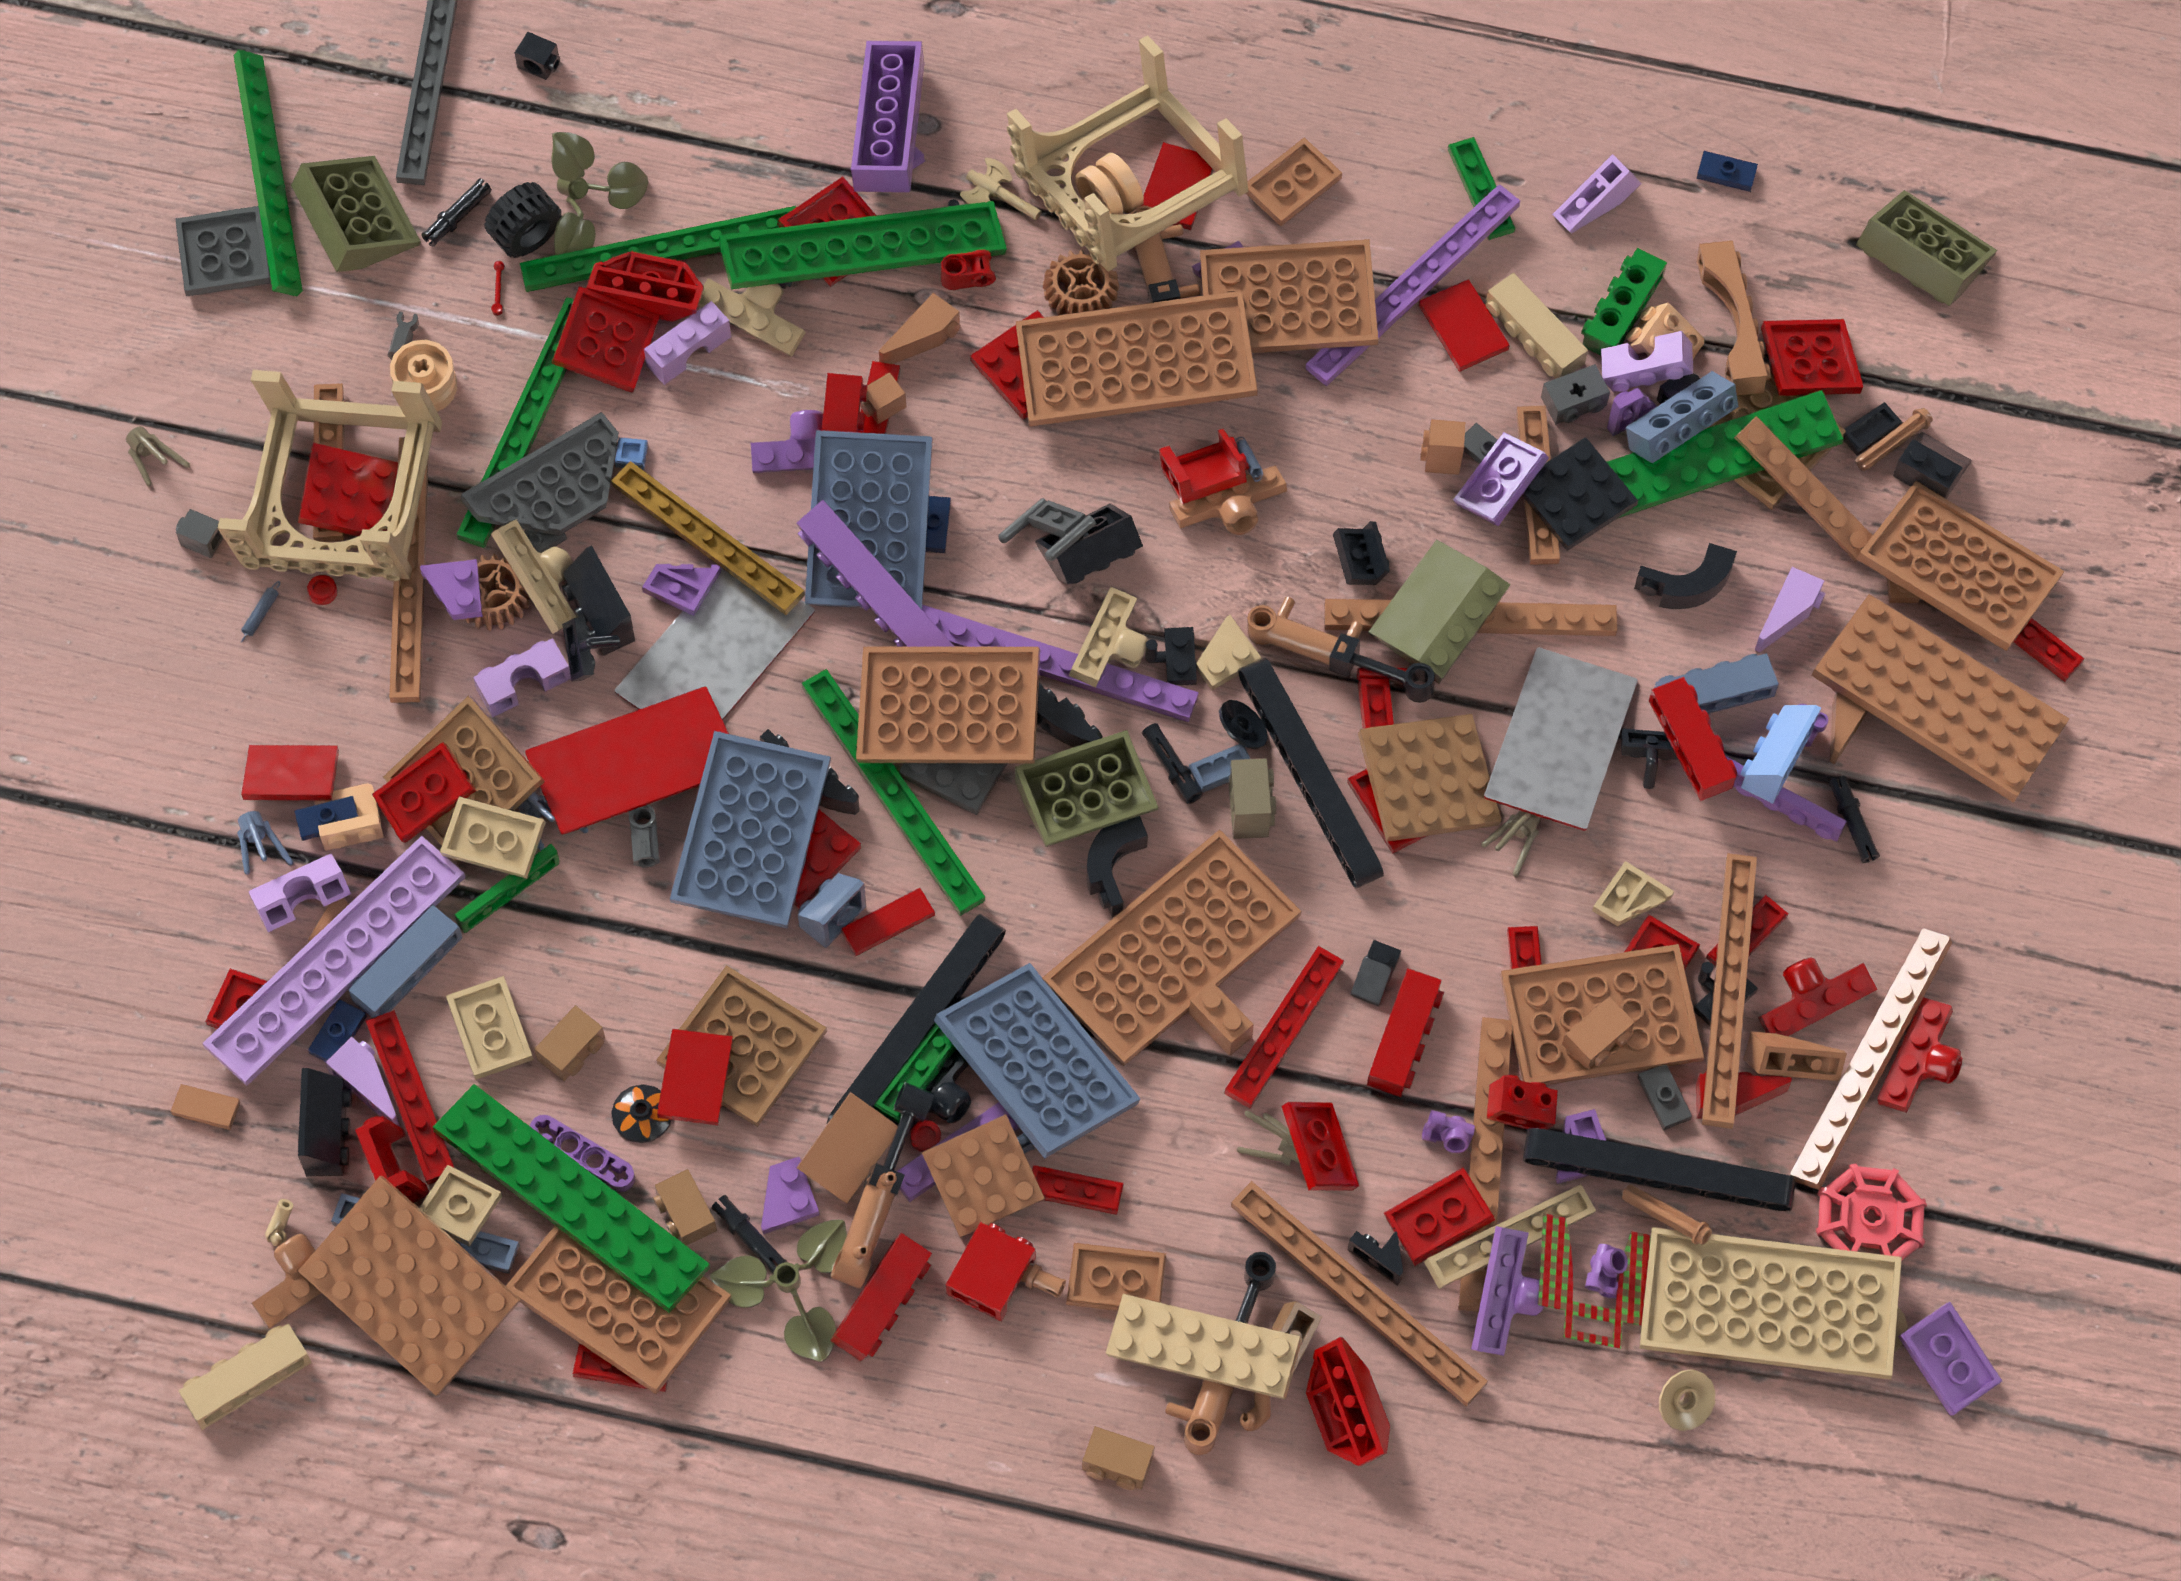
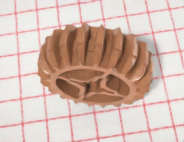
M1083 249L1077 255L1070 250L1067 258L1060 254L1058 262L1051 261L1050 269L1045 271V279L1043 281L1044 298L1046 301H1049L1051 310L1056 309L1058 316L1112 308V302L1117 300V292L1119 291L1118 274L1113 269L1107 271L1100 263L1096 264L1090 254L1085 255ZM1095 278H1098L1103 284L1102 290L1098 289L1097 284L1094 283ZM1060 282H1063L1065 284V288L1068 289V292L1066 294H1064L1059 288L1058 285Z
M495 554L492 555L491 560H486V557L482 555L480 557L481 562L477 564L483 617L467 618L465 621L468 624L475 621V626L478 629L486 624L489 631L492 630L493 625L498 624V627L502 630L504 622L514 625V616L523 617L522 609L529 608V599L531 598L505 556L499 561ZM504 579H507L515 586L514 592L509 591L508 587L504 586Z

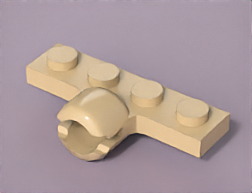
M709 278L703 285L704 291L699 307L702 308L712 301L729 319L730 324L791 357L793 356L806 332L774 314V309L784 293L779 284L748 287L742 294H737Z
M517 519L491 533L552 634L563 629V623L577 618L558 586L560 582L564 581L563 572L573 563L567 551L562 548L551 547L542 553H538Z
M1110 587L1071 668L1070 677L1096 688L1110 660H1115L1130 668H1137L1146 651L1148 639L1146 636L1126 627V623L1137 601L1136 597Z

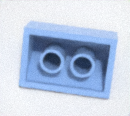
M1784 705L1779 715L1773 713L1766 726V729L1769 730L1767 737L1761 736L1753 750L1757 754L1753 761L1748 759L1740 775L1745 777L1741 786L1742 789L1772 804L1774 803L1812 734L1821 707L1817 705Z

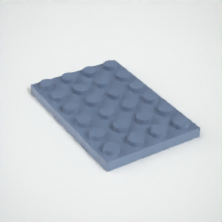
M816 430L811 509L824 500L922 610L933 438L930 436ZM811 544L808 547L805 605L863 608L855 599L858 595L852 587L846 589L836 578L839 572L832 565L827 568L817 557L820 551L814 544Z
M714 731L672 888L670 902L788 929L831 757Z
M1031 963L936 1014L935 1023L1044 1159L1135 1107L1141 1099L1049 985L1042 979Z

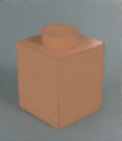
M891 373L869 384L867 401L861 402V408L867 417L872 416L877 424L907 407L906 393Z

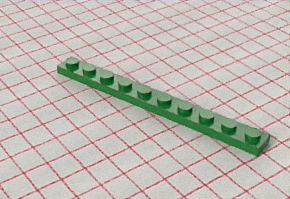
M239 49L233 57L272 290L297 297L303 289L264 60L262 55Z
M796 206L521 262L520 268L525 290L530 292L588 280L595 263L605 262L630 251L677 261L721 252L719 245L720 235L779 228L777 225L778 219L795 209Z
M566 297L481 482L528 455L567 371L563 367L552 364V360L574 299ZM467 510L456 534L457 539L485 549L496 524L479 522Z
M825 669L802 682V689L958 914L962 916L985 902V895L893 763L857 762L859 714L829 671Z

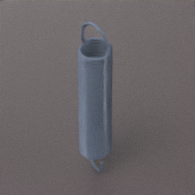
M1238 437L1237 439H1244L1236 443L1239 454L1244 453L1249 465L1248 471L1254 481L1258 482L1261 478L1259 480H1255V478L1261 476V474L1263 476V470L1245 438Z
M280 581L266 589L241 629L245 635L241 643L246 635L253 636L279 595L278 591L273 589V587L279 582L278 588Z

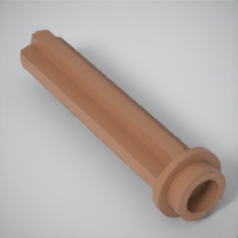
M1925 408L1915 409L1912 413L1913 416L1855 459L1858 468L1861 471L1868 470L1922 428L1928 429L1933 421L1930 412Z
M1629 1184L1623 1190L1622 1199L1691 1238L1693 1244L1704 1245L1709 1240L1712 1229L1709 1228L1708 1223L1705 1221L1702 1223L1696 1221L1633 1184Z

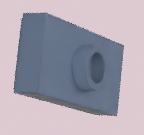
M1238 744L1189 764V768L1197 787L1204 793L1229 782L1231 760L1250 759L1245 747Z

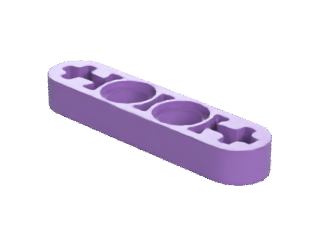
M540 1115L532 1120L530 1127L538 1133L539 1126L544 1128L546 1125H549L550 1132L557 1137L554 1145L562 1150L561 1144L564 1140H576L578 1142L577 1149L571 1153H564L614 1191L625 1192L633 1186L635 1174L628 1162L551 1116ZM547 1133L542 1134L551 1143L554 1142L552 1136ZM590 1155H601L604 1158L603 1164L598 1168L589 1167L586 1161ZM610 1162H612V1170L616 1173L621 1174L623 1171H626V1181L620 1179L616 1182L615 1175L608 1170Z

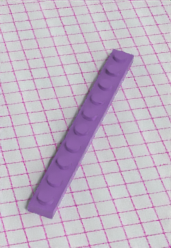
M1499 184L1375 299L1378 338L1519 208L1520 200ZM1369 346L1323 348L1306 363V370L1325 386H1328Z
M922 605V611L955 647H1039L1041 650L1039 675L1179 720L1190 721L1199 692L1108 663L1095 688L1069 676L1078 656L1076 653Z

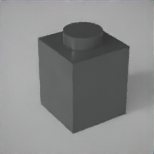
M189 509L186 516L180 518L176 526V534L180 545L212 558L223 540V536L218 530L219 521Z

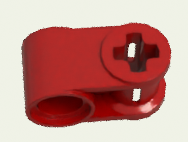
M976 250L968 253L947 255L941 262L940 282L942 286L948 290H958L971 287H985L993 284L996 281V275L991 270V253L988 250ZM950 271H956V272H958V273L952 274V273H949V272H950Z

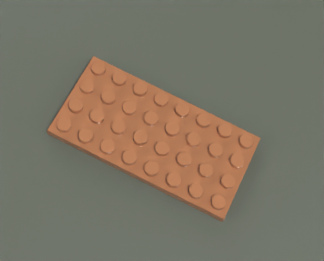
M1242 291L1016 321L1030 427L1258 396Z
M1870 594L1865 598L1811 675L2013 803L2069 721V718Z
M1219 829L1043 976L1042 979L1049 985L1067 1009L1125 1066L1189 1011L1192 998L1212 982L1218 987L1301 916L1302 911Z

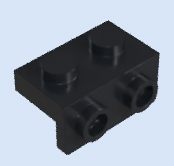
M1370 521L1363 529L1338 528L1333 533L1347 585H1377L1389 573V561L1384 551L1382 536L1376 521Z

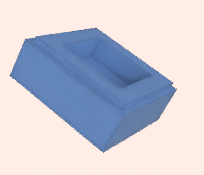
M619 437L615 467L624 468L631 461L644 470L648 441Z

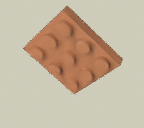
M1006 1114L922 1152L960 1238L974 1232L980 1222L989 1225L1045 1199Z

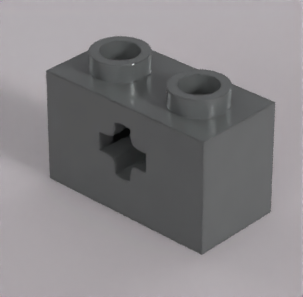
M1595 364L1544 383L1541 399L1546 405L1553 422L1557 425L1562 422H1573L1579 416L1589 412L1597 413L1607 406L1610 391Z

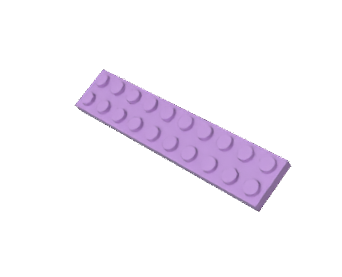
M421 836L203 1042L204 1048L248 1086L352 986L358 977L364 975L375 961L432 905L436 906L462 882L466 878L464 872L446 856H442L438 849Z

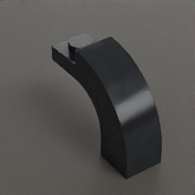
M1709 543L1702 564L1695 571L1685 575H1672L1640 566L1634 589L1640 590L1649 596H1661L1659 607L1688 609L1697 607L1710 601L1723 589L1730 576L1737 551Z
M1140 816L1102 828L1094 838L1089 849L1087 859L1088 890L1090 895L1098 893L1102 908H1108L1112 918L1123 910L1124 905L1112 874L1113 867L1123 856L1147 848L1148 834Z

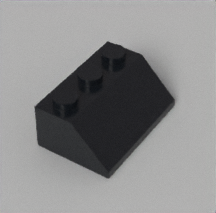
M1111 503L1086 515V517H1093L1096 525L1054 561H1048L1045 558V552L1056 544L1061 537L1050 533L1036 540L1035 543L1056 577L1067 585L1076 584L1083 581L1086 575L1094 571L1105 570L1110 566L1111 562L1119 558H1128L1135 554V550L1143 547L1131 515Z
M589 546L563 572L565 585L561 586L567 601L573 600L577 607L574 609L576 617H585L586 625L590 629V637L618 635L620 640L618 647L599 648L603 656L635 642L628 609L593 546Z
M302 1068L298 1158L306 1177L343 1176L344 1165H349V1147H345V1136H350L351 1123L350 1118H346V1107H351L352 1092L351 1089H347L343 1078L310 1068Z

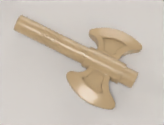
M985 158L987 165L985 175L973 169L968 172L966 179L973 182V185L976 187L960 193L961 198L966 203L989 202L990 196H993L1034 220L1040 217L1041 210L1000 185L1001 182L1011 183L1013 180L1011 173L1001 162L992 158Z

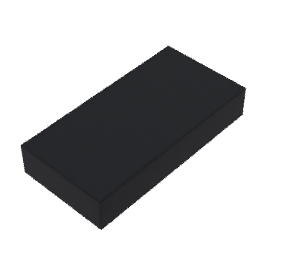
M1884 402L1846 427L1843 441L1859 456L1903 422Z

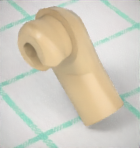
M288 1199L279 1200L265 1232L267 1241L272 1242V1245L276 1247L287 1240V1234L283 1231L293 1209V1203Z

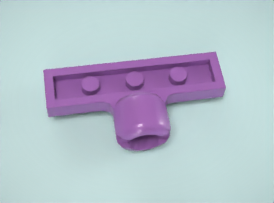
M802 410L792 413L790 416L791 436L786 441L751 443L752 472L813 470L816 430H822V412Z
M1499 1226L1495 1228L1471 1347L1472 1350L1504 1356L1513 1315L1520 1313L1536 1316L1545 1307L1538 1305L1540 1279L1525 1277L1521 1272L1528 1232Z

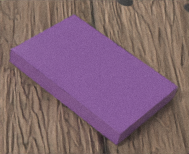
M1503 432L1453 501L1467 511L1499 526L1549 457L1545 452Z
M1951 1302L1944 1304L1898 1336L1950 1416L1956 1414L2003 1382Z

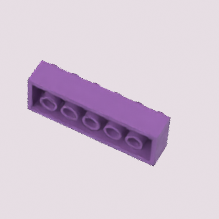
M866 41L851 164L854 191L910 192L925 65L922 41Z

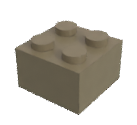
M1267 758L1231 760L1229 797L1233 839L1269 837L1270 826H1275L1276 798L1272 792L1274 773L1273 769H1268Z

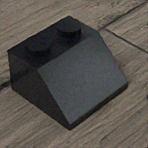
M1921 432L1912 439L1899 458L1893 477L1909 486H1912L1917 481L1947 499L1972 460Z

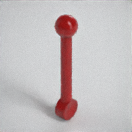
M502 261L494 263V269L496 270L495 304L492 305L491 310L496 316L503 313L500 298L501 276L505 265Z

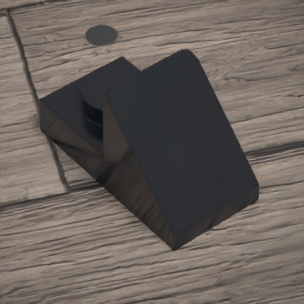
M1373 940L1367 956L1362 960L1351 996L1379 1007L1402 950Z
M1356 1231L1349 1240L1347 1250L1398 1286L1403 1276V1265L1397 1231L1394 1232L1383 1248L1379 1247V1243L1368 1234L1362 1235Z

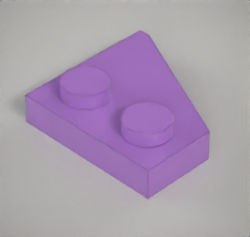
M1639 388L1630 392L1623 391L1613 400L1607 429L1612 436H1615L1625 431L1628 425L1657 406Z
M656 564L644 583L642 590L643 593L695 616L721 573V566L711 565V568H694L693 564H681L679 566Z
M800 1157L770 1166L761 1223L763 1235L820 1215L806 1174L796 1168L801 1162Z

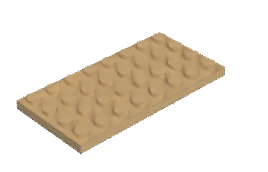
M1652 1227L1639 1349L1891 1380L1902 1257L1711 1234L1706 1244L1695 1245L1692 1243L1691 1238L1677 1230Z

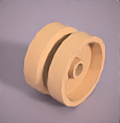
M1108 153L1096 162V167L1089 165L1075 176L1077 189L1082 200L1084 201L1085 197L1094 193L1111 214L1123 215V212L1130 213L1136 207L1143 204L1144 197L1137 178L1123 159L1114 153Z
M416 340L403 345L394 354L390 363L392 383L393 381L422 383L437 412L446 408L451 403L457 391V378L453 360L447 349L437 342Z

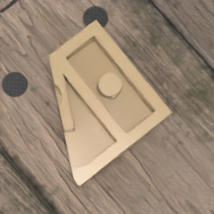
M1229 615L1225 618L1197 661L1196 670L1209 688L1214 690L1237 677L1239 668L1260 660L1261 656L1232 616Z
M1625 861L1593 906L1592 911L1618 927L1670 900L1674 891Z

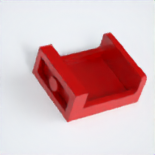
M1224 428L1218 430V443L1177 457L1170 446L1159 449L1162 472L1182 504L1247 482L1245 470L1249 469L1246 456L1244 453L1239 454L1234 437H1229Z
M375 1116L367 1119L363 1126L355 1129L375 1181L379 1176L385 1177L412 1203L419 1201L429 1194L426 1183L406 1170L401 1171L391 1145L393 1142L406 1136L402 1128L384 1116Z
M980 1222L945 1284L946 1294L1002 1322L1007 1313L1009 1300L1029 1264L1034 1263L1036 1259V1248L1025 1238L1017 1237L1015 1239L1005 1234L1006 1231L996 1224L990 1223L986 1225Z

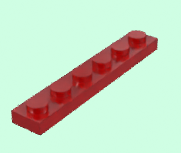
M1320 946L1316 948L1225 1088V1095L1251 1109L1343 967V959Z
M395 1010L366 1020L425 1181L429 1185L437 1182L447 1165L453 1168L454 1166L444 1140L433 1132V1126L437 1121Z

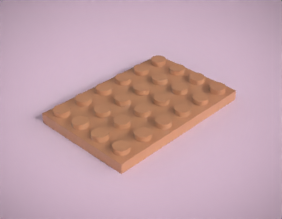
M1370 239L1200 250L1203 296L1242 291L1252 353L1378 345Z
M1917 481L1914 482L1861 550L1857 558L1860 562L2005 651L2010 648L2064 573V570Z
M863 647L857 762L1035 764L1040 648Z
M1679 944L1503 970L1500 973L1522 1081L1529 1083L1541 1082L1549 1085L1648 1070L1662 1065L1674 1066L1701 1062L1704 1059ZM1610 996L1635 1022L1631 1032L1633 1036L1624 1046L1619 1047L1616 1045L1609 1051L1611 1053L1610 1057L1600 1066L1594 1064L1587 1070L1562 1045L1565 1034Z
M383 1176L378 1177L298 1270L300 1274L436 1396L442 1393L521 1301Z
M556 1226L553 1227L506 1285L509 1290L521 1299L520 1303L655 1394L667 1382L731 1298V1294L703 1276L676 1307L668 1313Z

